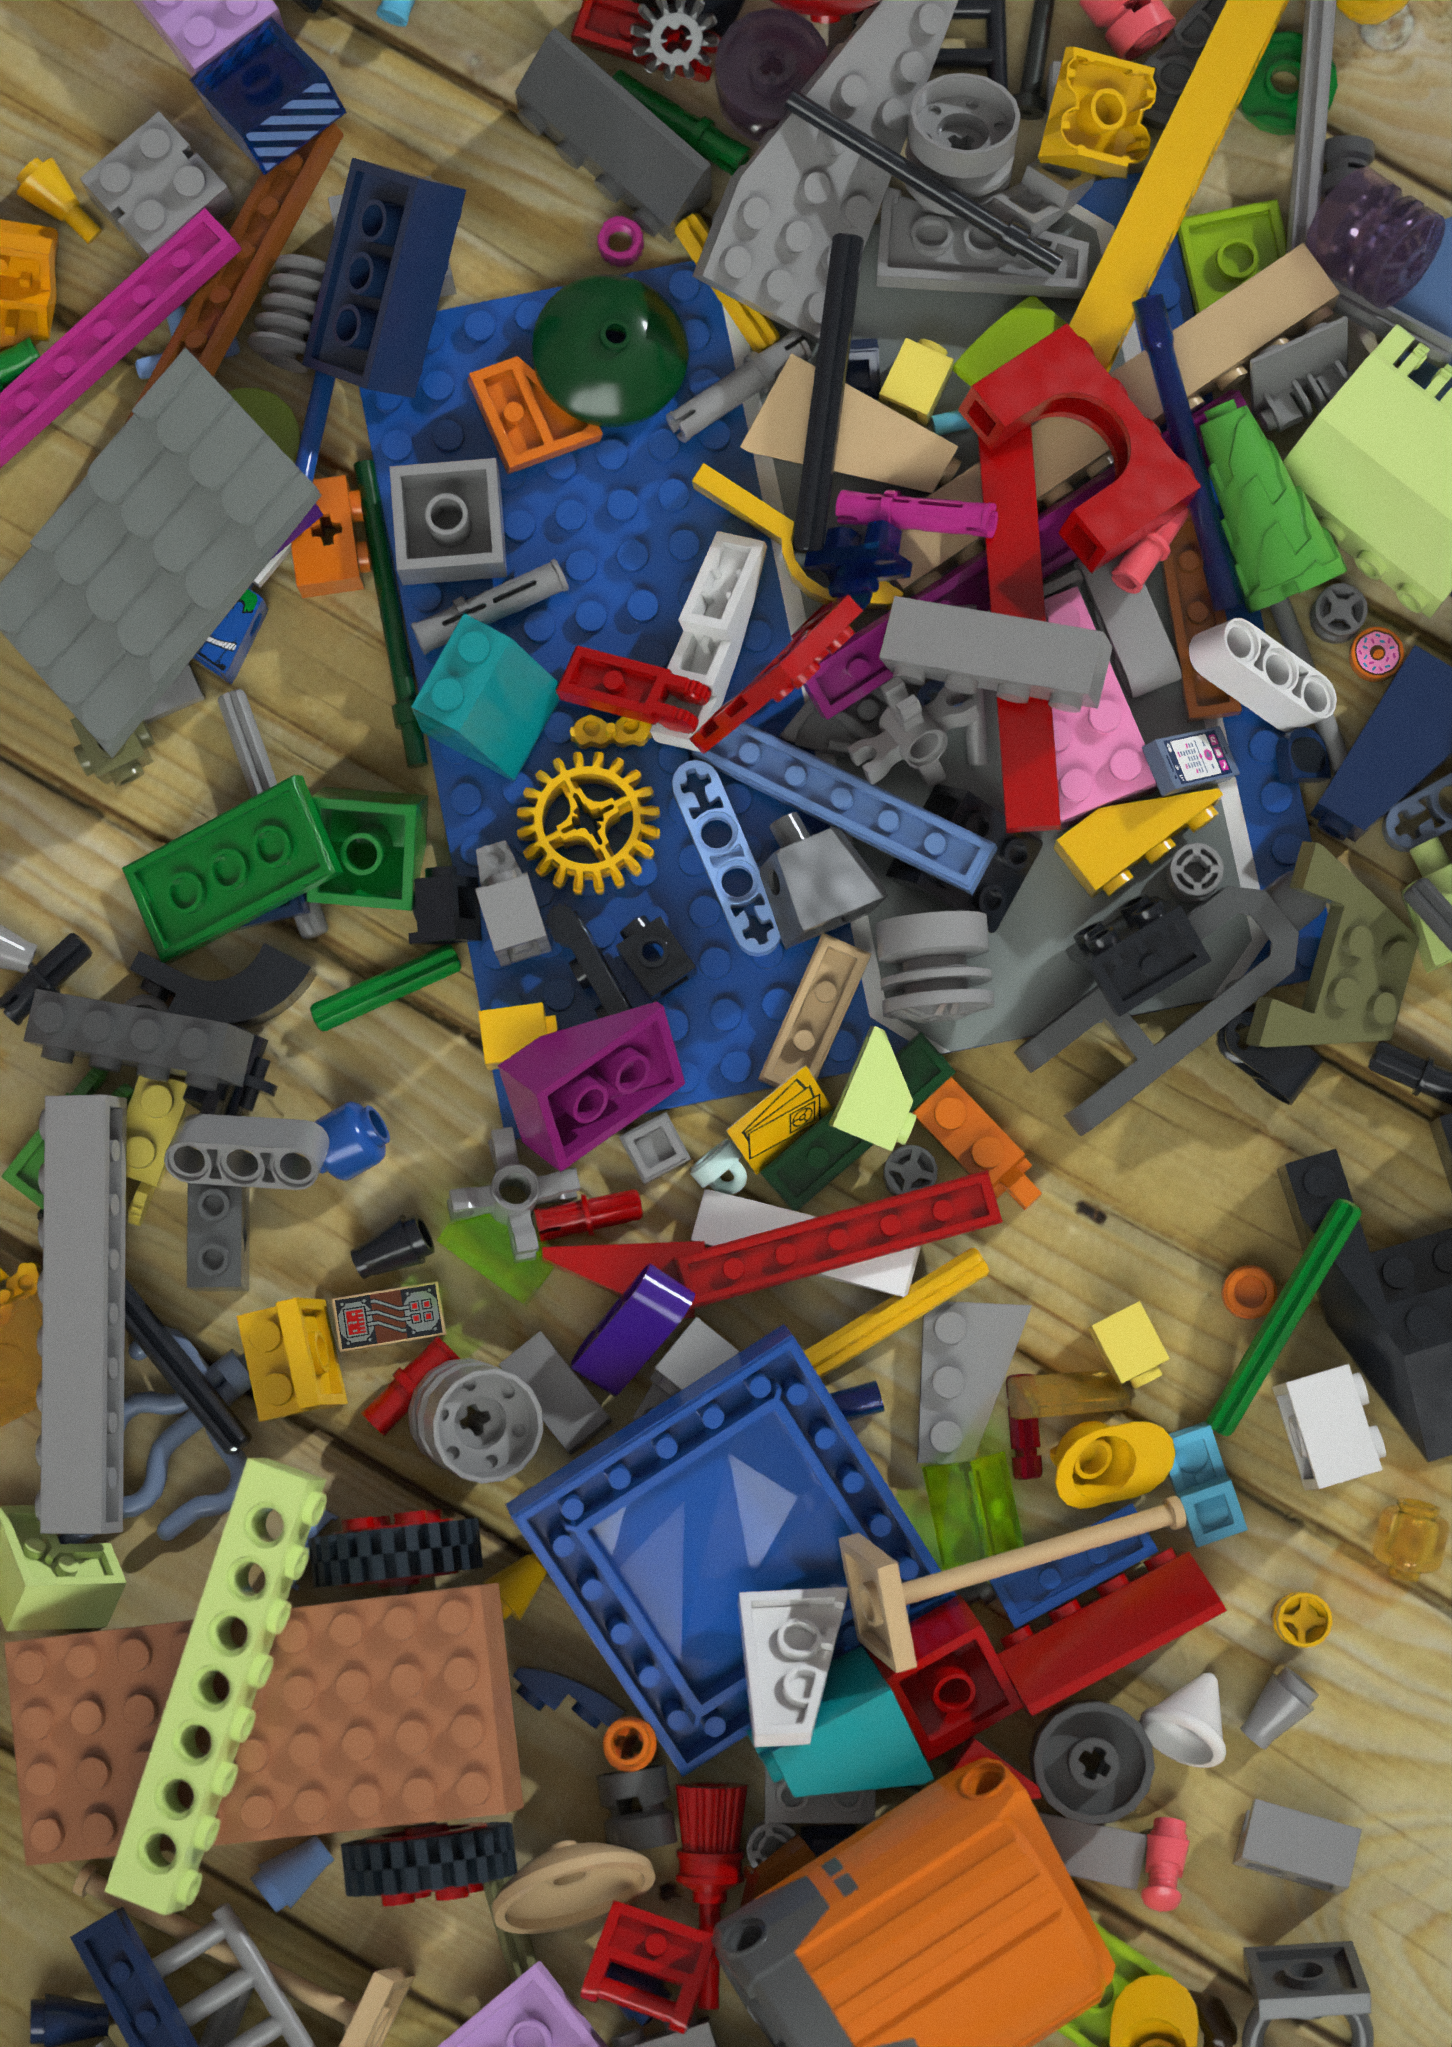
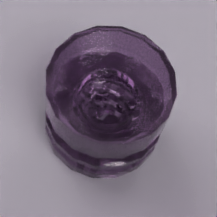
M1366 166L1356 169L1342 179L1326 197L1308 229L1305 245L1325 273L1337 280L1346 279L1347 286L1351 291L1361 296L1363 295L1364 300L1382 310L1393 306L1404 298L1421 280L1441 246L1446 228L1444 216L1428 206L1424 207V203L1412 195L1403 197L1401 187L1374 169Z

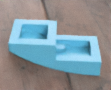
M1206 1421L1170 1433L1169 1435L1173 1439L1176 1453L1173 1467L1168 1475L1175 1495L1180 1499L1185 1509L1186 1524L1194 1545L1198 1548L1248 1530L1232 1480L1226 1473L1211 1425H1207Z

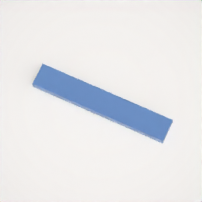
M746 722L740 724L705 754L697 751L692 752L695 760L705 761L713 766L714 769L832 827H837L842 832L973 895L998 849L995 843L874 784L871 785L870 782Z

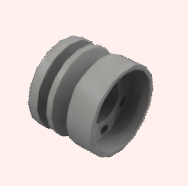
M947 74L926 82L913 97L909 114L905 158L989 210L993 197L1008 190L1011 182L1015 157L1014 151L1021 117L1016 99L1004 86L987 77L974 74ZM905 184L907 191L919 204L936 213L958 217Z
M939 911L898 916L876 923L878 961L893 965H903V972L892 974L880 980L882 991L905 993V995L891 997L882 1001L883 1017L908 1019L918 1023L944 1022L962 1019L972 1013L994 1008V991L969 989L971 986L990 982L992 980V970L977 966H967L966 960L989 952L987 914L976 911Z
M471 1358L447 1360L428 1371L415 1387L408 1408L409 1430L419 1451L443 1469L449 1470L461 1478L481 1484L504 1481L523 1470L536 1454L543 1433L542 1408L532 1388L515 1374ZM469 1406L475 1409L476 1413L468 1417L469 1426L466 1427L460 1424V1419L467 1416L466 1407Z

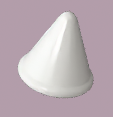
M1201 1674L1156 1706L1146 1709L1140 1715L1139 1723L1143 1727L1152 1746L1167 1757L1179 1763L1198 1768L1214 1767L1224 1760L1226 1747L1222 1734L1219 1686L1214 1674Z

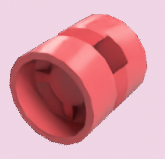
M1080 0L1079 2L1082 9L1097 28H1107L1104 39L1119 59L1132 61L1151 50L1170 33L1176 23V19L1162 0Z

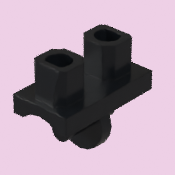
M233 1025V1026H235V1027H238V1028H240V1029H242V1030H244V1031H247V1032L251 1033L250 1030H248V1029H246V1028H243V1027H240V1026H237V1025ZM253 1034V1043L242 1087L218 1083L217 1090L212 1091L188 1085L183 1096L184 1101L200 1111L199 1114L241 1116L243 1109L253 1112L259 1093L274 1097L278 1086L264 1080L271 1061L262 1058L269 1040Z

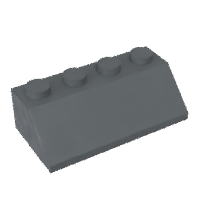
M554 28L545 38L515 90L519 110L517 113L518 118L535 135L540 136L544 132L558 145L555 147L557 153L571 167L578 170L583 166L596 178L594 180L595 186L607 199L613 203L622 200L634 211L632 214L634 221L647 234L655 237L659 233L671 243L677 237L675 234L677 224L691 214H698L712 199L711 164Z

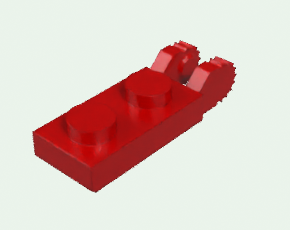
M583 0L571 33V42L641 65L645 64L646 59L650 55L636 57L632 50V46L644 38L632 35L630 33V24L636 22L648 23L638 13L637 8L640 4L629 0ZM681 24L676 30L667 26L663 30L667 42L664 44L668 45L672 40L679 43L680 41L683 42L685 36L682 28L686 26ZM717 35L719 38L718 46H701V49L708 53H719L723 40ZM693 59L690 63L695 75L690 79L700 83L709 82L713 72L712 67L701 65L696 59ZM664 63L657 70L663 71ZM676 66L675 73L680 77L686 78L682 67Z
M582 646L575 647L556 689V693L562 701L656 725L658 722L669 730L681 731L687 734L695 732L699 719L692 712L665 704L669 694L682 702L700 706L706 705L712 694L709 687H706L700 681L675 675L670 669Z

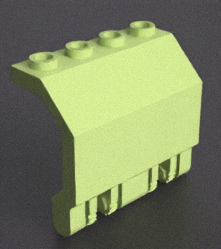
M1396 324L1319 413L1284 459L1283 463L1294 486L1300 485L1320 525L1329 531L1336 546H1339L1355 559V564L1362 573L1371 579H1380L1393 589L1398 600L1406 608L1416 613L1422 612L1430 619L1452 592V387L1440 401L1436 399L1452 379V366L1447 364L1444 368H1440L1431 379V383L1424 390L1411 380L1409 376L1424 363L1430 349L1423 343H1419L1399 368H1396L1394 365L1416 339L1404 328Z

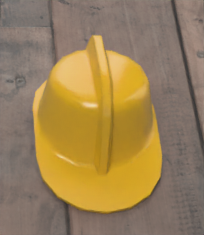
M1086 1421L1071 1427L1062 1436L1058 1446L1050 1449V1460L1057 1468L1055 1485L1058 1495L1067 1505L1084 1509L1135 1498L1151 1492L1169 1474L1173 1467L1176 1452L1171 1436L1163 1427L1151 1422H1129L1109 1426L1098 1421Z
M1158 1974L1139 1977L1125 1986L1115 2001L1111 2017L1110 2047H1197L1198 2014L1196 2004L1189 1991L1175 1979Z

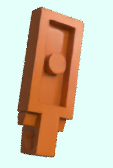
M952 1077L912 1113L917 1115L916 1120L968 1175L988 1170L996 1199L1006 1191L1026 1210L1042 1195L1041 1191L1024 1174L1032 1166L1024 1157L1025 1153Z

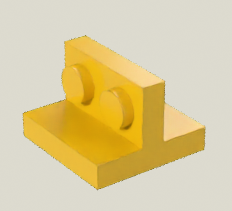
M295 1297L275 1302L276 1306L236 1316L259 1422L348 1404L325 1299Z

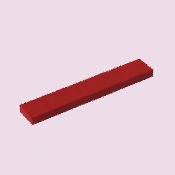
M986 1170L675 1256L674 1260L681 1284L695 1293V1298L688 1309L691 1310L1001 1224L1003 1221L989 1172Z

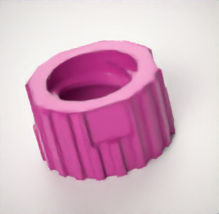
M623 215L614 216L603 222L604 225L599 235H597L600 256L604 258L606 263H610V266L614 265L620 268L633 265L642 256V250H644L641 227L638 226L637 222L623 217ZM616 232H624L631 237L632 244L625 251H614L609 246L610 236Z

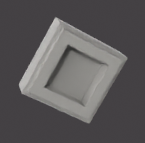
M667 1112L619 1136L644 1185L691 1161Z

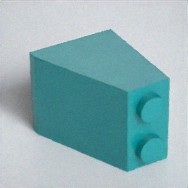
M463 613L411 708L422 733L515 782L560 701L556 693L559 682L512 638Z
M863 1646L831 1661L810 1744L754 1747L773 1783L784 1779L794 1797L920 1785L934 1779L891 1688ZM748 1705L746 1706V1709L750 1715V1709ZM751 1727L745 1731L754 1747Z

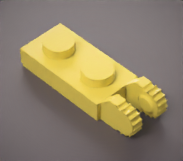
M141 1076L138 1077L127 1109L126 1177L141 1183L128 1209V1223L141 1226L155 1188H160L166 1172L164 1162L166 1150L178 1125L185 1117L189 1105L183 1099L188 1086L183 1082L171 1078L168 1079V1082H163Z

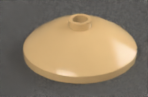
M573 1840L561 1841L549 1846L544 1854L525 1864L500 1889L492 1904L494 1922L498 1928L516 1934L550 1933L589 1924L607 1917L613 1900L627 1905H631L639 1900L653 1886L655 1873L651 1861L634 1850L598 1842L577 1844Z

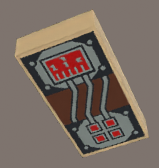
M438 1281L332 1299L339 1351L341 1353L434 1338L436 1336H447Z

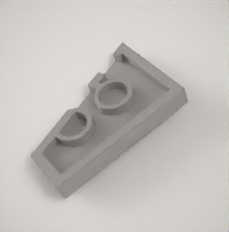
M945 1301L923 1315L917 1463L972 1465L1032 1305Z

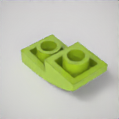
M1029 296L989 327L954 363L953 372L971 387L1065 325L1066 322L1037 297Z

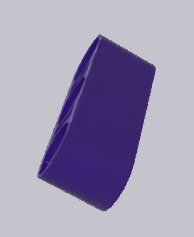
M651 1263L647 1264L585 1338L570 1363V1368L616 1397L681 1322L695 1298V1293Z

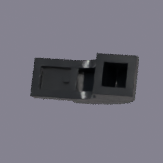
M266 943L263 944L258 955L247 968L232 977L222 980L206 981L192 978L141 951L138 952L129 969L137 977L141 978L138 988L164 1002L167 1001L170 994L175 996L167 1010L168 1013L224 1022L243 1028L267 1022L287 1010L305 993L317 975L312 967Z

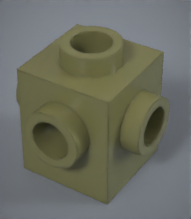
M76 717L70 720L81 743L74 747V752L87 776L95 773L96 777L103 783L108 784L113 781L115 786H121L141 777L144 774L142 767L154 762L147 748L154 745L155 742L144 719L113 758Z

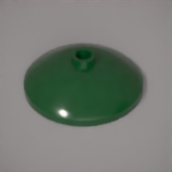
M614 274L583 277L557 291L540 312L534 327L531 343L533 367L540 385L549 398L572 417L603 427H624L638 424L663 410L677 394L683 382L689 357L687 335L681 319L672 305L659 292L645 283ZM610 331L618 332L622 335L624 341L619 344L611 343L607 339L606 333Z

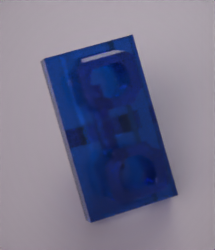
M879 520L868 522L864 544H861L862 535L852 528L843 526L828 528L824 549L806 552L804 568L809 571L821 570L830 581L828 591L831 597L838 599L849 595L861 609H864L870 603L872 593L878 591L879 582L910 578L913 563L899 554L902 531L887 521Z

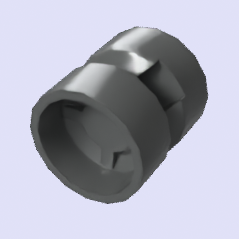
M666 1764L646 1766L634 1772L619 1770L596 1776L601 1807L610 1810L611 1815L603 1823L606 1844L638 1851L678 1842L674 1813L672 1810L664 1807L663 1802L671 1795ZM632 1797L639 1798L642 1809L632 1811Z

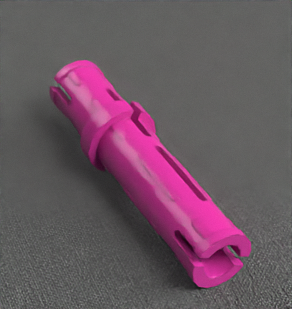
M841 490L837 497L835 509L839 524L880 527L886 533H896L899 529H912L992 538L998 523V512L995 511L997 508L995 503H973L958 500L902 496L899 490H886L884 494Z

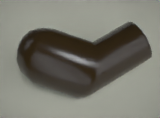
M1187 1989L1197 2007L1199 2026L1204 2034L1203 2047L1234 2046L1238 2040V2029L1222 2000L1216 1996Z

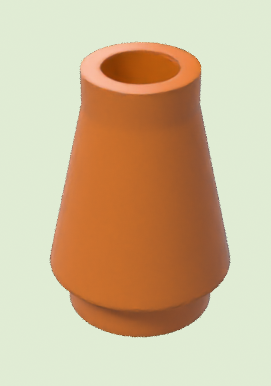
M620 1718L609 1726L604 1735V1755L607 1761L620 1771H639L653 1763L657 1757L656 1735L652 1727L640 1718ZM640 1740L643 1743L641 1752L632 1755L633 1744Z

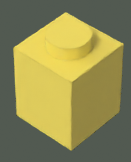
M905 338L879 393V402L927 428L931 416L952 375L954 359L947 356L948 352L944 347L933 341L919 339L917 343Z
M1140 1301L1087 1328L1117 1386L1129 1380L1133 1389H1136L1163 1375L1158 1365L1170 1358Z

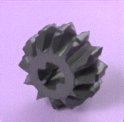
M655 0L659 7L656 11H653L648 5L641 3L637 8L638 13L648 23L636 22L630 24V33L636 37L644 38L636 42L632 46V50L636 57L650 54L644 64V68L648 73H653L664 63L663 76L666 81L673 80L676 66H681L686 78L690 79L695 75L690 63L694 58L704 66H708L711 63L710 56L701 49V46H718L719 38L713 33L704 32L717 23L713 13L699 16L705 5L704 0H692L686 8V0H673V4H667V0ZM681 24L686 26L682 28L685 40L681 44L675 40H672L668 45L664 44L667 42L663 30L667 26L674 30L679 28Z

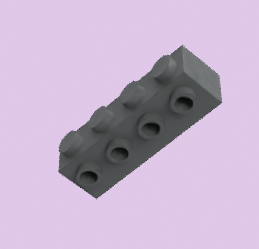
M35 989L23 1041L42 1048L41 1057L48 1060L72 1064L74 1056L89 1059L88 1066L96 1069L120 1073L122 1065L136 1067V1075L144 1078L168 1082L169 1075L174 1074L186 1077L184 1083L186 1085L216 1091L218 1083L238 1087L243 1086L254 1035L229 1023Z

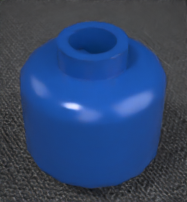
M346 1102L314 1121L327 1132L330 1143L320 1173L324 1174L328 1171L336 1179L348 1181L379 1164L385 1158V1144L390 1142V1135L382 1117L372 1106L363 1107L356 1102Z

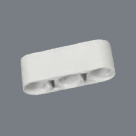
M1234 618L1193 636L1190 642V660L1195 670L1201 676L1283 732H1289L1326 719L1336 709L1337 697L1335 689L1322 673L1243 618Z

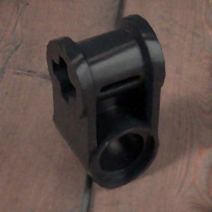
M1254 1012L1241 1013L1218 1030L1216 1043L1219 1052L1225 1059L1252 1077L1267 1093L1287 1105L1294 1103L1323 1063L1321 1057L1307 1045L1258 1047L1250 1045L1241 1049L1237 1045L1240 1036L1235 1030L1239 1031L1245 1027L1250 1028Z

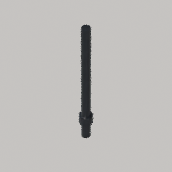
M793 89L783 106L785 109L997 240L996 247L1007 254L1015 257L1018 253L1051 275L1056 272L1064 257L1029 236L1030 229L1014 219L1010 223L801 92Z

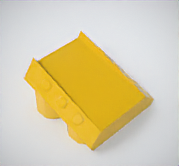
M1074 46L1066 47L1038 154L1040 163H1050L1102 176V179L1113 177L1127 179L1130 165L1145 160L1150 152L1151 137L1148 130L1141 123L1144 111L1151 108L1155 103L1156 84L1153 79L1155 68Z

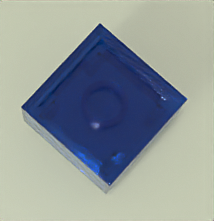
M272 17L189 79L211 118L264 175L347 113L326 73Z

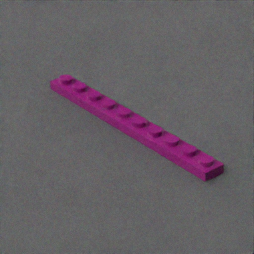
M1230 389L1161 434L1162 439L1176 456L1190 465L1195 474V479L1207 473L1210 466L1200 430V425L1208 422L1204 412L1234 399L1237 408L1247 405L1240 390ZM1115 465L1038 514L1043 579L1077 558L1076 554L1058 532L1073 509L1114 482ZM986 549L910 599L951 606L975 604L977 605V610L989 611ZM891 611L855 633L835 653H829L818 663L821 668L803 685L822 718L829 720L893 678V673L879 658Z

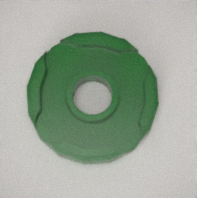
M1292 30L1274 32L1238 106L1243 117L1259 130L1278 136L1295 135L1299 89L1291 94L1280 93L1273 87L1271 78L1278 72H1289L1299 82L1303 34ZM1333 60L1331 63L1328 111L1331 108L1338 87L1336 66Z

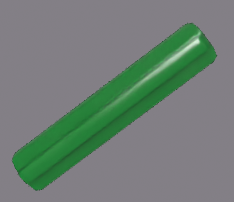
M445 944L312 1004L310 1007L311 1015L320 1031H328L459 972L461 962L454 947L451 944Z

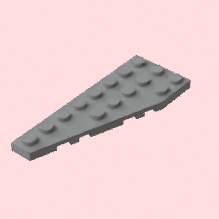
M881 0L877 2L872 8L864 10L855 22L856 28L844 43L836 45L800 92L900 154L907 137L913 97L928 82L958 0ZM788 111L776 128L769 129L758 143L760 148L748 163L740 165L729 179L692 277L783 326L796 330L802 336L819 344L833 236L838 233L858 235L863 237L865 247L892 175Z

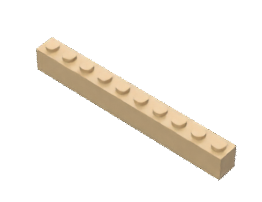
M1303 242L1112 371L1110 376L1115 377L1123 384L1129 399L1143 416L1152 420L1157 427L1174 416L1178 421H1182L1204 405L1205 402L1202 397L1219 387L1222 392H1225L1242 381L1248 374L1245 368L1250 365V360L1257 357L1261 351L1272 345H1283L1290 342L1288 339L1304 328L1308 331L1317 324L1330 321L1335 315L1332 309L1335 307L1340 292ZM1049 417L1031 426L1037 509L1044 504L1049 508L1072 493L1074 489L1071 486L1087 475L1093 479L1115 465L1112 453L1103 438L1092 428L1080 421L1065 417ZM980 462L926 498L982 503ZM880 528L867 537L868 552L889 582L904 593L902 596L904 598L913 593L917 594L940 579L942 573L957 563L960 566L986 549L984 546L985 537L966 534L926 532L912 529H899L896 533H886Z

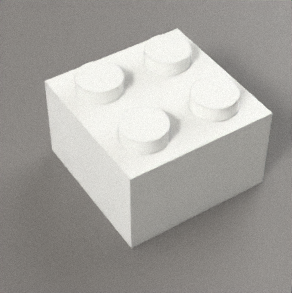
M1349 1364L1272 1387L1304 1490L1325 1488L1383 1470L1379 1458L1386 1457L1385 1445L1376 1425L1368 1426L1362 1407L1369 1404L1366 1385L1359 1372L1352 1374Z

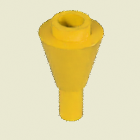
M37 157L21 170L16 178L21 184L16 192L18 196L61 222L65 221L87 244L92 243L101 234L102 229L80 207V202L53 157L44 162Z
M533 1552L531 1555L527 1554L484 1580L481 1584L499 1583L503 1621L510 1615L520 1621L544 1580L547 1571Z

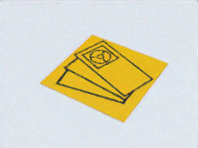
M805 1065L726 1131L755 1174L758 1175L759 1171L831 1110L832 1106Z

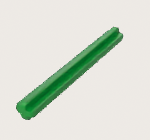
M1338 1198L1332 1204L1207 1417L1206 1424L1211 1425L1212 1430L1227 1437L1235 1431L1360 1219L1362 1210L1354 1203Z

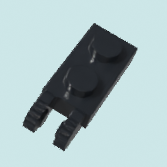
M559 904L555 907L553 905V909L549 910V914L546 915L547 921L545 922L548 924L547 928L551 929L550 933L556 943L573 951L576 958L568 962L581 987L585 990L592 986L602 1004L594 1008L598 1018L633 1009L583 920L581 921L582 917L577 914V911H573L571 906Z

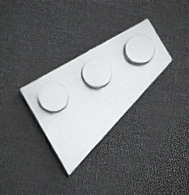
M848 1587L739 1592L738 1611L754 1747L810 1744L847 1601Z

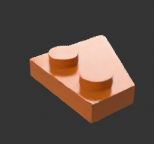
M518 356L471 372L468 375V384L507 474L594 444L602 438L603 433L599 426L578 420L560 409L545 393L535 371Z

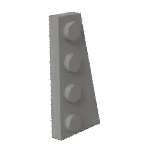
M887 187L881 208L876 287L1082 299L1087 289L1089 243L1045 230L1034 237V239L1064 257L1056 272L1051 275L1018 253L1015 257H1012L996 247L997 240L960 217L936 213L919 204L916 200L901 196V190Z

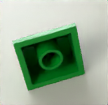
M323 787L311 796L344 873L308 891L307 902L412 911L415 900L414 879L420 878L426 850L428 795Z

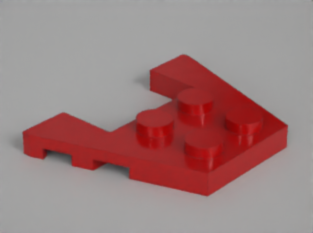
M849 595L840 597L834 602L830 601L827 604L821 605L791 635L793 640L737 696L721 706L689 738L690 741L705 754L772 698L779 703L794 688L799 689L821 668L818 663L829 653H835L854 635L855 631L849 625L863 611Z

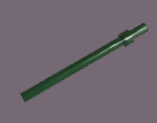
M362 460L354 463L357 488L361 493V507L365 520L364 527L396 704L391 707L394 725L396 729H401L407 767L411 769L420 768L428 765L423 733L411 708L416 699V692L376 469L373 460Z

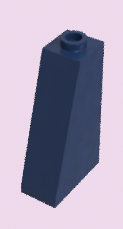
M1414 645L1310 813V816L1319 820L1317 825L1323 832L1338 840L1344 841L1348 838L1356 842L1395 805L1400 803L1452 756L1451 666Z

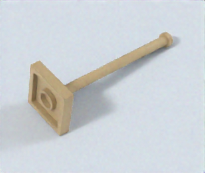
M1171 1496L1163 1499L1162 1505L904 1583H901L898 1562L863 1535L855 1533L838 1538L857 1639L894 1672L899 1673L915 1668L917 1663L906 1605L1167 1526L1172 1530L1183 1528L1186 1526V1513L1183 1504L1177 1496Z
M89 1862L81 1869L73 1885V1893L81 1897L89 1894L117 1909L124 1907L127 1914L180 1941L202 1927L177 1913L162 1915L104 1892L108 1878L98 1874L99 1868ZM226 1939L204 1952L237 1970L242 1968ZM263 1957L284 1994L345 2024L343 2030L346 2033L339 2047H382L415 1978V1975L397 1966L375 1971L362 1999L357 2000L354 2004Z

